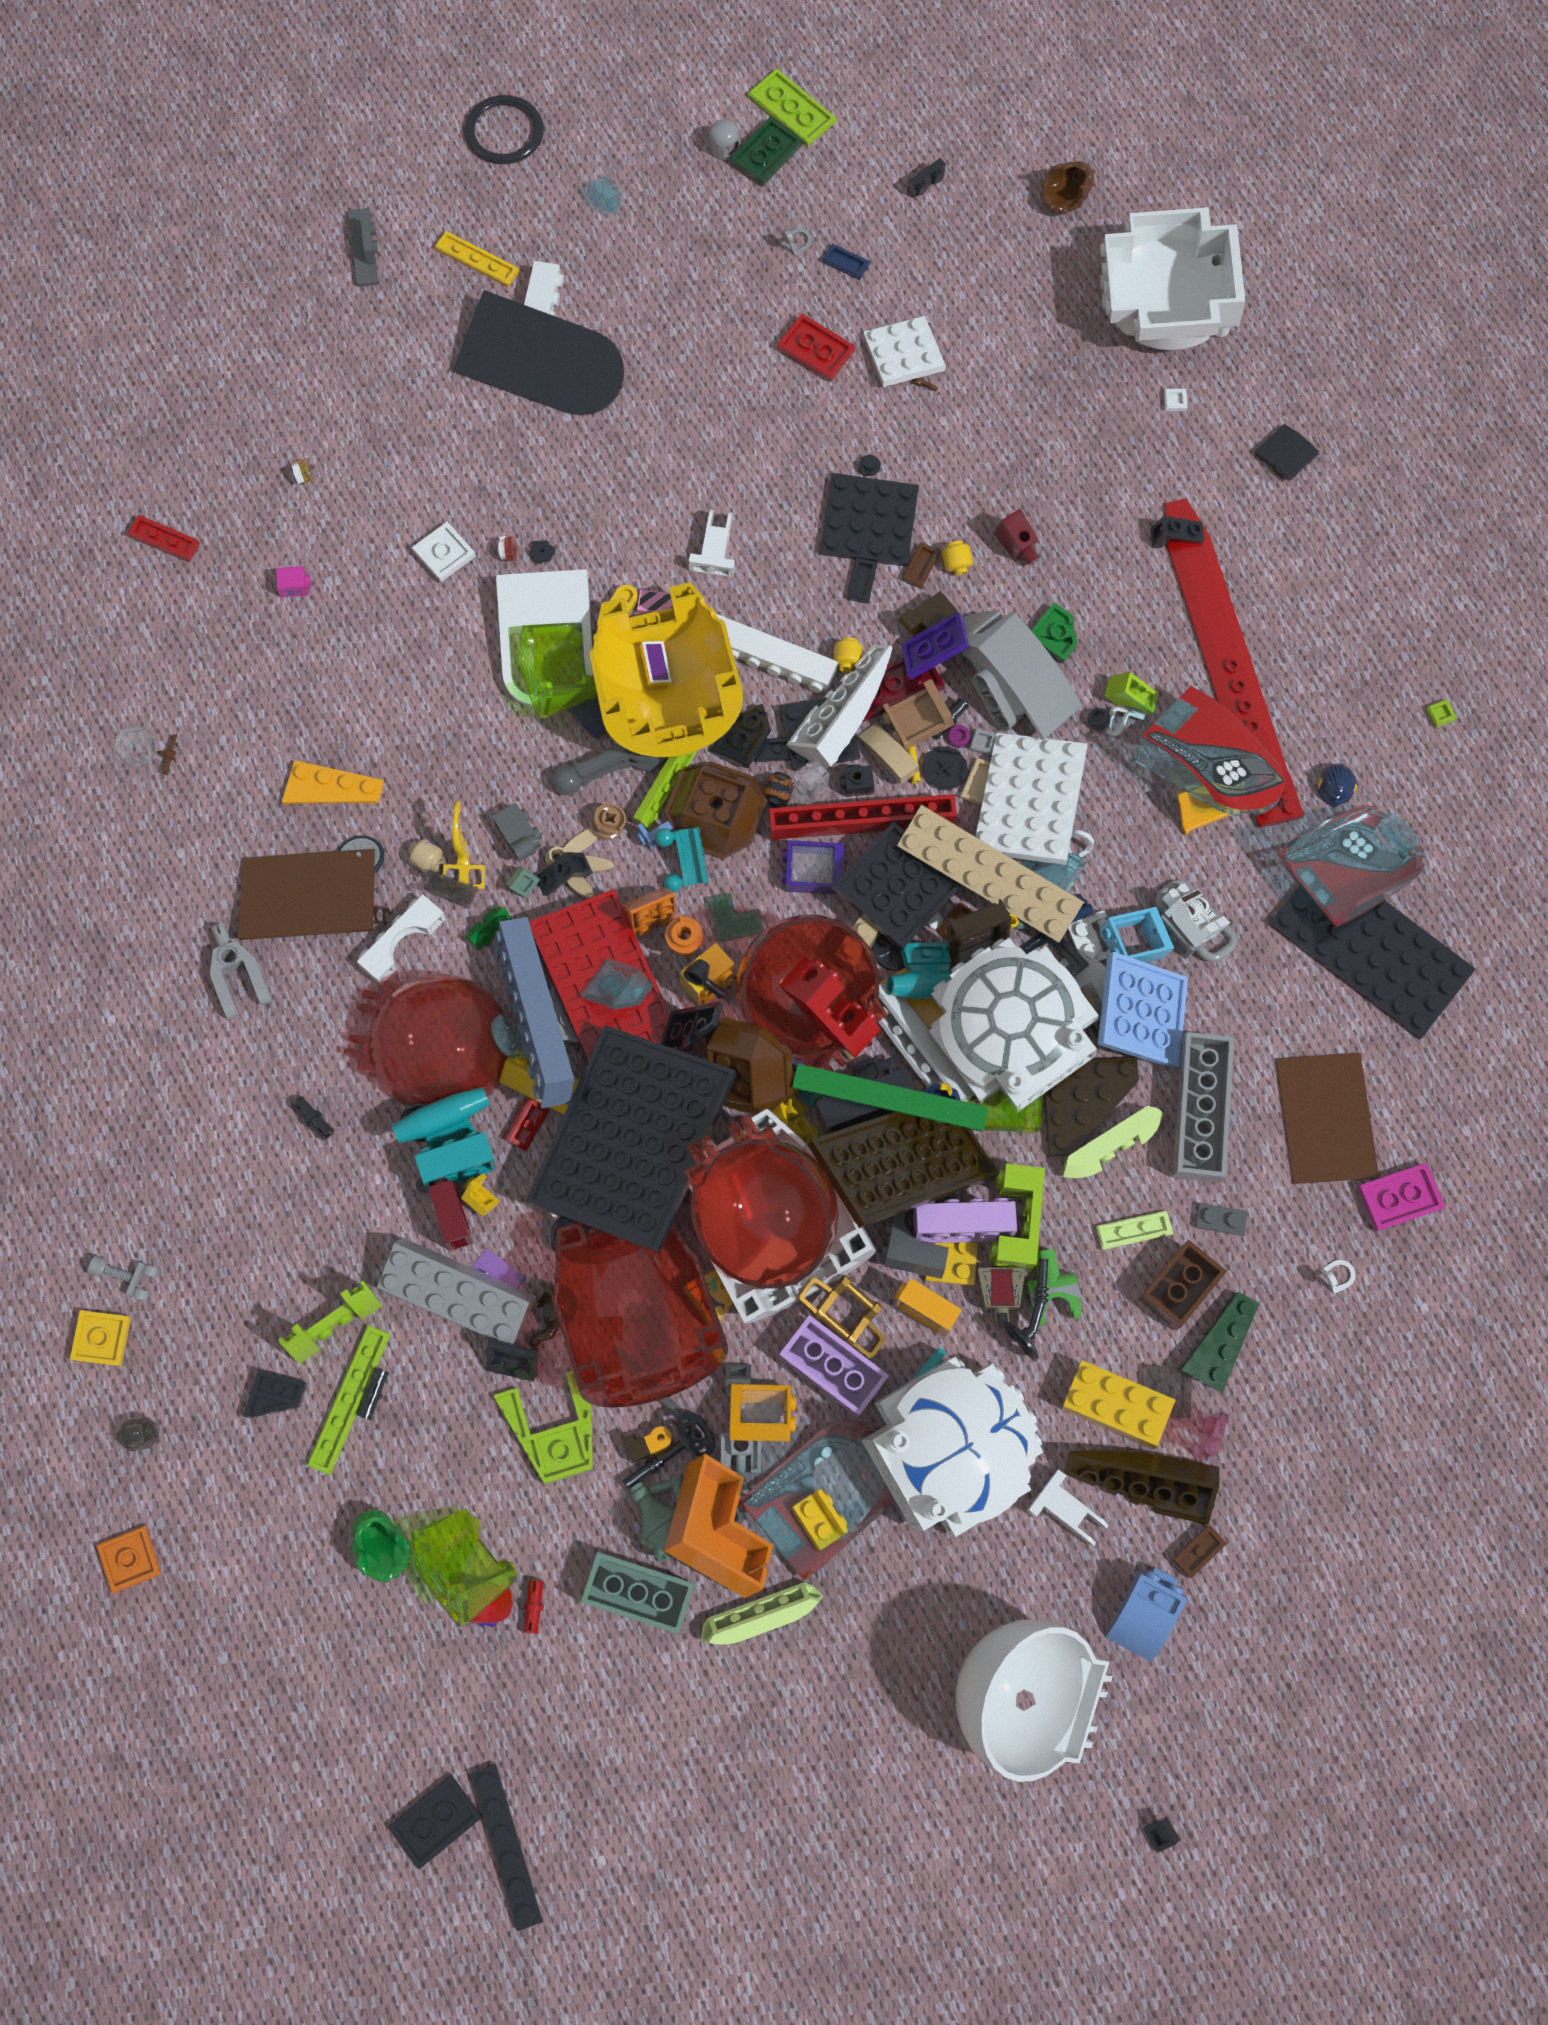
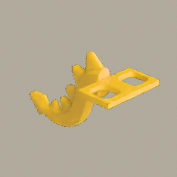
M456 801L452 823V840L457 854V865L443 864V888L485 889V865H470L467 841L464 840V836L459 828L461 802ZM447 869L459 870V882L457 884H448L446 882ZM471 869H480L482 871L481 884L469 883V871Z

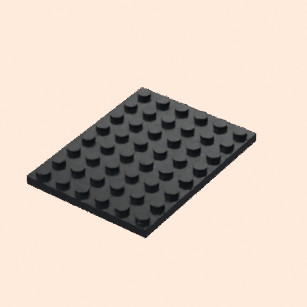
M604 1025L525 1202L660 1254L737 1072L728 1067Z

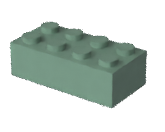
M597 1552L581 1603L680 1635L695 1583Z

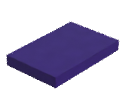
M960 612L949 616L901 644L906 673L911 680L969 648L965 623Z

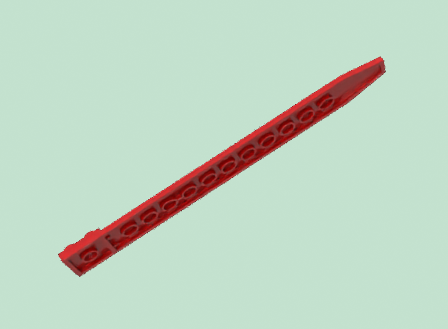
M1187 499L1165 503V516L1200 521ZM1203 525V543L1171 539L1167 542V548L1217 701L1231 711L1257 737L1278 762L1284 773L1285 787L1282 795L1279 797L1280 802L1278 806L1272 803L1267 807L1253 810L1258 827L1263 828L1302 819L1304 814L1291 775L1288 772L1211 537ZM1233 750L1235 755H1247L1236 758L1257 757L1261 759L1275 774V776L1251 775L1244 780L1246 788L1254 787L1267 781L1270 782L1255 788L1246 789L1247 792L1282 781L1277 773L1260 756Z

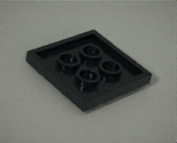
M826 698L781 705L779 707L787 743L809 712L815 706L820 707L827 700ZM855 734L834 764L860 760V752ZM788 748L793 771L821 767V765H815Z

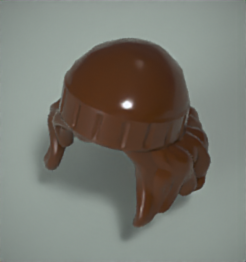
M1083 161L1060 163L1052 166L1041 184L1042 204L1059 215L1081 208L1094 183V172L1091 166Z

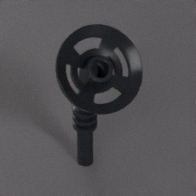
M1039 1258L1037 1286L1034 1287V1290L1037 1292L1034 1293L1036 1298L1033 1299L1036 1303L1029 1327L1021 1329L1010 1322L1005 1321L1003 1323V1327L1008 1335L1034 1361H1037L1039 1356L1033 1340L1036 1338L1035 1334H1037L1045 1304L1048 1302L1046 1297L1049 1296L1046 1293L1049 1291V1288H1047L1049 1259Z
M686 1411L680 1414L676 1420V1430L680 1440L661 1454H655L654 1458H649L650 1461L646 1460L644 1466L622 1480L624 1486L628 1489L648 1474H654L655 1470L658 1471L660 1467L663 1468L665 1462L685 1448L698 1457L703 1454L710 1456L715 1450L716 1441L714 1433L709 1429L707 1422L694 1412ZM683 1420H688V1423L681 1426ZM696 1425L700 1427L706 1438H703L701 1431L696 1427ZM704 1446L707 1447L704 1452H699Z

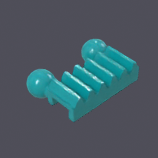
M699 827L673 832L666 828L658 830L655 835V841L659 846L667 847L673 841H676L683 877H679L676 874L668 875L664 879V887L672 892H677L682 886L708 883L709 875L707 874V865L705 864L704 848Z

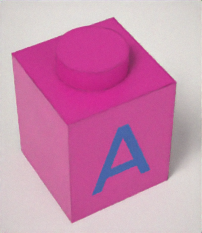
M304 566L276 568L277 589L281 598L308 596V588H312L311 575L306 573Z

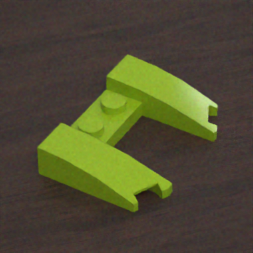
M364 1281L359 1283L361 1289L356 1287L350 1293L348 1290L340 1293L346 1303L308 1330L296 1324L291 1328L293 1332L287 1336L288 1340L284 1338L278 1340L299 1364L321 1350L316 1341L319 1339L324 1341L333 1334L332 1330L338 1325L343 1327L353 1321L354 1314H357L364 1320L383 1306L372 1289Z

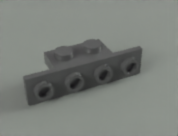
M370 208L349 210L357 286L379 284L375 254H379L377 240L373 239V235H377L375 222H371Z

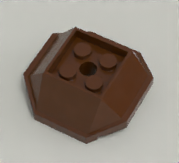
M710 761L680 771L665 808V816L673 827V831L699 827L704 848L703 853L722 860L752 845L768 800L762 793L754 776ZM713 803H720L722 806L718 809H714L710 805Z
M723 1017L718 1021L717 1027L705 1036L707 1060L737 1072L724 1103L725 1107L757 1115L766 1109L774 1110L794 1093L792 1088L791 1050L786 1045H781L776 1037L766 1028Z

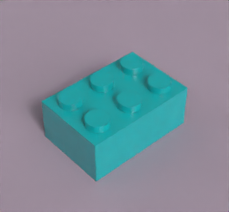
M472 1132L466 1135V1139L456 1141V1139L448 1140L442 1144V1147L433 1149V1147L424 1148L419 1151L418 1155L414 1156L427 1194L430 1193L428 1187L433 1186V1183L437 1180L448 1179V1181L453 1180L454 1184H457L472 1177L480 1176L483 1173L486 1174L497 1170L485 1132Z

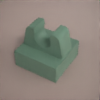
M520 865L516 868L517 870L512 877H509V881L506 884L509 888L527 898L540 879L537 875Z

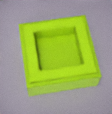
M1448 699L1426 707V711L1435 728L1457 720V716Z

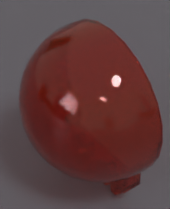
M818 914L795 915L780 919L765 928L750 943L741 959L736 981V995L741 1015L746 1023L766 1028L776 1037L781 1045L784 1044L791 1050L793 1058L800 1059L804 1065L815 1068L823 1067L824 1070L834 1072L828 1061L834 1057L836 1063L843 1068L846 1065L845 1060L840 1055L843 1049L830 1041L780 988L779 984L804 956L811 961L817 959L826 967L825 970L831 968L840 976L838 981L844 987L828 1008L831 1010L841 998L848 1002L853 1000L863 1008V1012L867 1009L877 1018L875 1022L878 1023L888 1014L878 1001L880 977L876 959L863 938L854 929L839 920ZM882 1030L876 1034L879 1038L884 1035ZM871 1041L867 1044V1047L872 1045Z
M438 973L422 975L402 985L384 981L381 993L363 990L362 996L378 1001L376 1007L368 1004H359L358 1010L373 1015L367 1037L350 1034L348 1037L350 1042L364 1045L363 1050L358 1051L346 1048L343 1054L359 1059L356 1069L358 1073L377 1078L388 1095L404 1107L416 1103L429 1105L452 1094L483 1087L488 1097L498 1087L505 1061L512 1054L511 1027L503 1008L493 995L478 983L459 975Z
M744 1115L740 1121L748 1135L747 1137L739 1124L733 1121L729 1123L728 1130L735 1143L722 1150H718L710 1136H704L701 1139L702 1147H704L708 1157H706L697 1142L689 1144L688 1148L695 1164L685 1169L684 1173L693 1187L691 1198L693 1228L703 1250L711 1261L726 1275L743 1284L757 1288L780 1289L797 1284L812 1274L829 1254L838 1229L839 1207L837 1194L828 1174L810 1154L789 1142L780 1141L771 1125L758 1130L751 1117Z

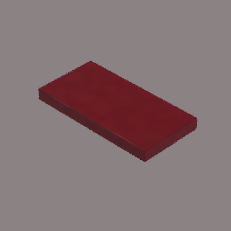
M904 658L887 664L878 691L862 723L885 713L884 704L887 703L891 707L924 690L923 683L932 679L938 691L945 689V684L936 668L933 667L911 680L906 673Z

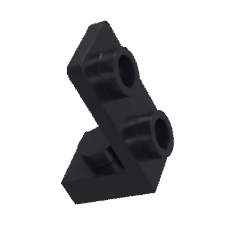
M1163 516L1150 528L1152 548H1162L1171 539L1199 544L1204 542L1203 523L1200 521Z
M566 852L537 875L540 879L538 884L543 895L548 896L570 878H587L593 871L584 853Z

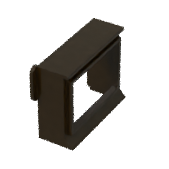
M999 899L998 904H991L956 920L948 918L946 947L954 967L961 962L964 964L972 959L971 955L977 950L991 948L998 940L1003 939L1005 941L1010 938L1012 918L1001 899ZM991 929V934L960 946V942L973 939L982 935L984 931Z

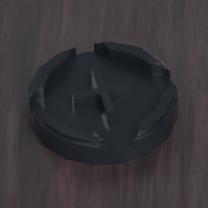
M949 746L935 748L925 756L922 764V774L926 782L933 788L941 791L959 787L964 782L968 772L966 759L957 749Z

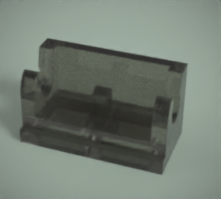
M429 869L427 874L429 881L423 886L424 890L470 909L478 886L440 871Z

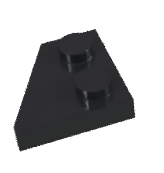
M258 1370L243 1417L253 1418L300 1408L308 1383Z

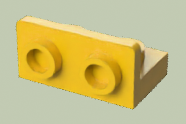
M821 1488L791 1508L818 1552L848 1532L846 1520L841 1514H837L832 1506L833 1501L827 1492H823Z

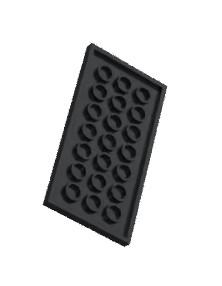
M1326 855L1321 859L1322 861L1336 864ZM1310 872L1270 921L1269 925L1420 1040L1476 969L1385 900L1364 914L1336 927L1322 910L1336 901L1315 875Z

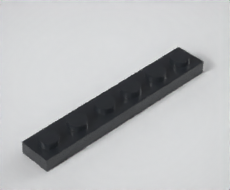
M497 1764L472 1772L471 1776L517 1931L542 1923L543 1918Z

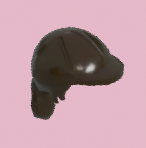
M544 1281L540 1282L544 1293L537 1303L539 1305L537 1307L544 1306L543 1319L546 1326L544 1330L538 1331L531 1336L529 1340L530 1347H538L541 1342L553 1339L559 1328L566 1326L573 1318L576 1303L568 1289L560 1285H547Z

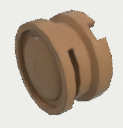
M613 803L600 805L596 809L591 822L594 834L603 840L618 838L625 826L626 814L622 808Z

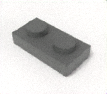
M1199 1203L1195 1228L1244 1236L1247 1211Z

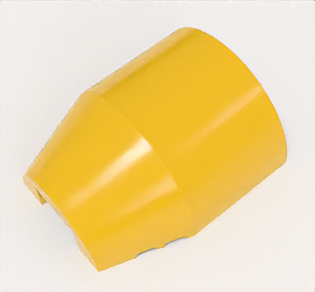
M691 582L669 587L673 608L629 618L624 598L601 604L597 621L598 629L597 633L594 634L593 649H590L589 656L602 719L609 735L619 745L641 755L673 757L700 750L722 737L735 723L742 708V685L725 622L716 616L714 609L705 603L704 597ZM642 642H664L672 680L670 686H648L640 649Z

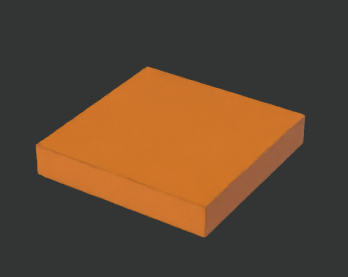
M142 1526L96 1545L112 1594L162 1574L147 1526Z

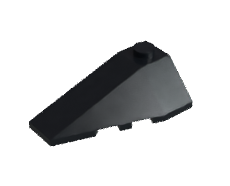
M716 1002L671 1011L661 1044L682 1051L700 1042L717 1027L723 1003Z

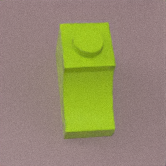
M1131 672L1109 677L1104 696L1117 706L1131 707L1147 714H1153L1159 693Z

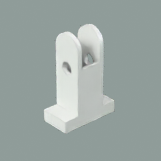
M710 509L702 554L690 553L689 571L733 578L735 560L725 559L733 513L729 512L726 528L712 526L714 510Z
M1058 1469L1026 1512L1036 1517L1044 1509L1087 1544L1094 1547L1096 1542L1079 1529L1078 1525L1085 1516L1089 1517L1103 1529H1107L1108 1524L1060 1487V1484L1067 1475Z

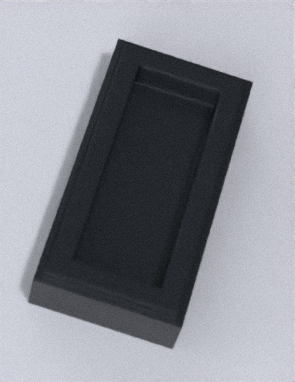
M856 558L847 600L869 604L878 562Z

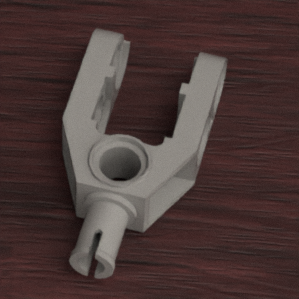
M221 923L218 924L219 929H217L216 925L211 928L218 947L213 949L210 977L226 1017L231 1019L239 1015L232 1000L234 999L233 995L229 991L224 979L227 972L235 971L245 966L260 1004L266 1005L271 1003L273 998H271L268 992L269 988L264 975L261 973L262 970L257 959L237 941H231L226 924ZM235 954V959L232 962H225L228 955Z

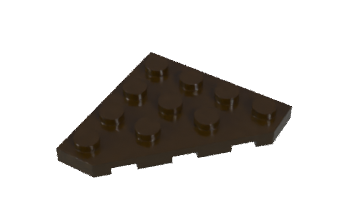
M1137 1058L1091 1059L1044 1093L1049 1156L1071 1155L1082 1146L1138 1083Z

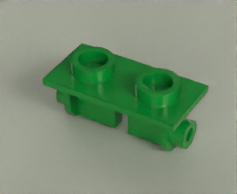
M499 905L496 908L494 906L483 917V920L486 922L484 925L478 922L467 931L468 934L465 938L470 943H473L478 951L487 946L495 937V932L499 931V921L512 920L505 907L502 908Z

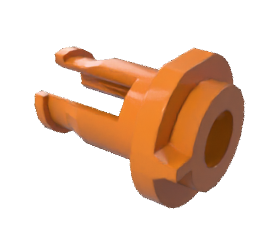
M680 915L666 929L665 937L668 947L673 952L684 955V958L695 954L703 943L701 925L692 918Z

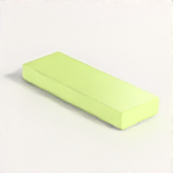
M1167 1211L1096 1226L1102 1250L1173 1234Z

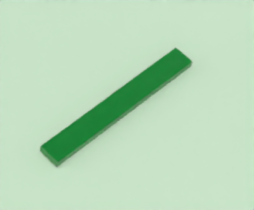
M802 1064L797 1065L792 1086L793 1089L980 1132L984 1131L989 1109L986 1106Z

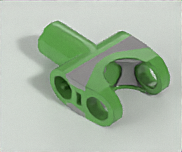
M1055 1249L1039 1251L1036 1265L1037 1273L1039 1258L1049 1259L1047 1288H1049V1291L1046 1292L1049 1296L1046 1299H1048V1302L1053 1298L1062 1301L1067 1307H1070L1072 1319H1080L1081 1300L1075 1273L1060 1275ZM1037 1279L1025 1282L1032 1313L1036 1303L1033 1299L1036 1298L1034 1293L1037 1291L1034 1290V1287L1037 1286ZM1047 1303L1045 1304L1039 1326L1045 1325L1044 1313L1046 1312Z

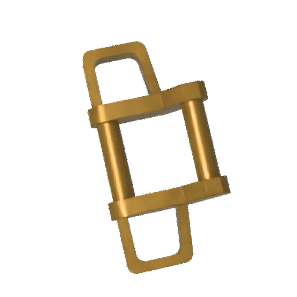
M843 1275L831 1288L816 1277L810 1278L797 1294L796 1300L816 1320L824 1322L843 1341L867 1359H872L885 1342V1336L871 1323V1320L882 1309V1305L877 1301H872L851 1283V1279L847 1275ZM813 1284L826 1293L816 1308L805 1298L806 1293ZM844 1290L867 1308L849 1331L827 1313L835 1299ZM865 1327L877 1339L869 1352L856 1343Z

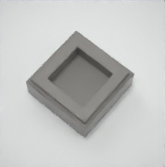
M975 728L969 750L991 756L996 733Z

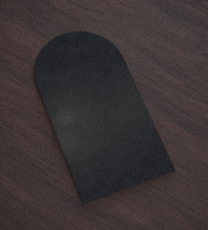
M483 290L453 367L454 372L573 415H590L604 410L616 399L624 381V364L621 354L615 344L603 334Z

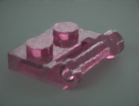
M1219 1411L1211 1415L1209 1419L1205 1418L1201 1433L1205 1434L1202 1445L1197 1446L1195 1449V1456L1199 1460H1205L1219 1452L1229 1414Z

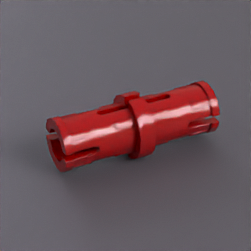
M528 1580L527 1601L523 1605V1609L526 1610L522 1633H530L531 1631L533 1634H539L540 1612L544 1605H541L544 1581Z

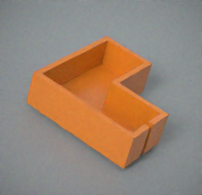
M703 1454L687 1464L664 1551L746 1598L763 1590L768 1571L765 1566L769 1565L773 1544L734 1521L744 1477L710 1456Z

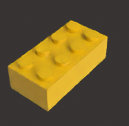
M1082 1360L1062 1410L1155 1450L1176 1400Z

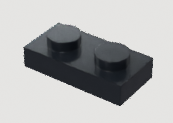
M939 158L908 180L907 193L913 198L917 194H924L931 184L939 183L944 178L946 163Z

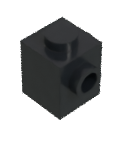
M853 764L848 766V768H844L843 776H840V788L845 790L846 797L871 795L874 793L872 765L861 766Z

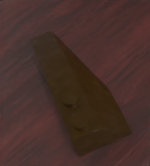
M1114 1450L1069 1451L1064 1474L1091 1486L1099 1485L1107 1489L1106 1492L1116 1496L1118 1493L1125 1496L1133 1504L1139 1505L1141 1503L1152 1506L1151 1511L1154 1513L1207 1525L1209 1524L1219 1489L1218 1466L1142 1452Z

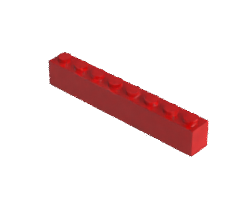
M947 794L769 808L771 840L880 832L885 831L893 822L905 830L910 825L921 805L955 824L957 818L955 795Z

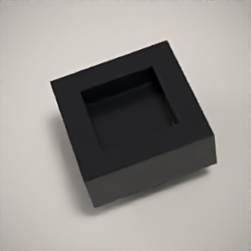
M1167 1816L1143 1828L1156 1853L1172 1847L1180 1841Z

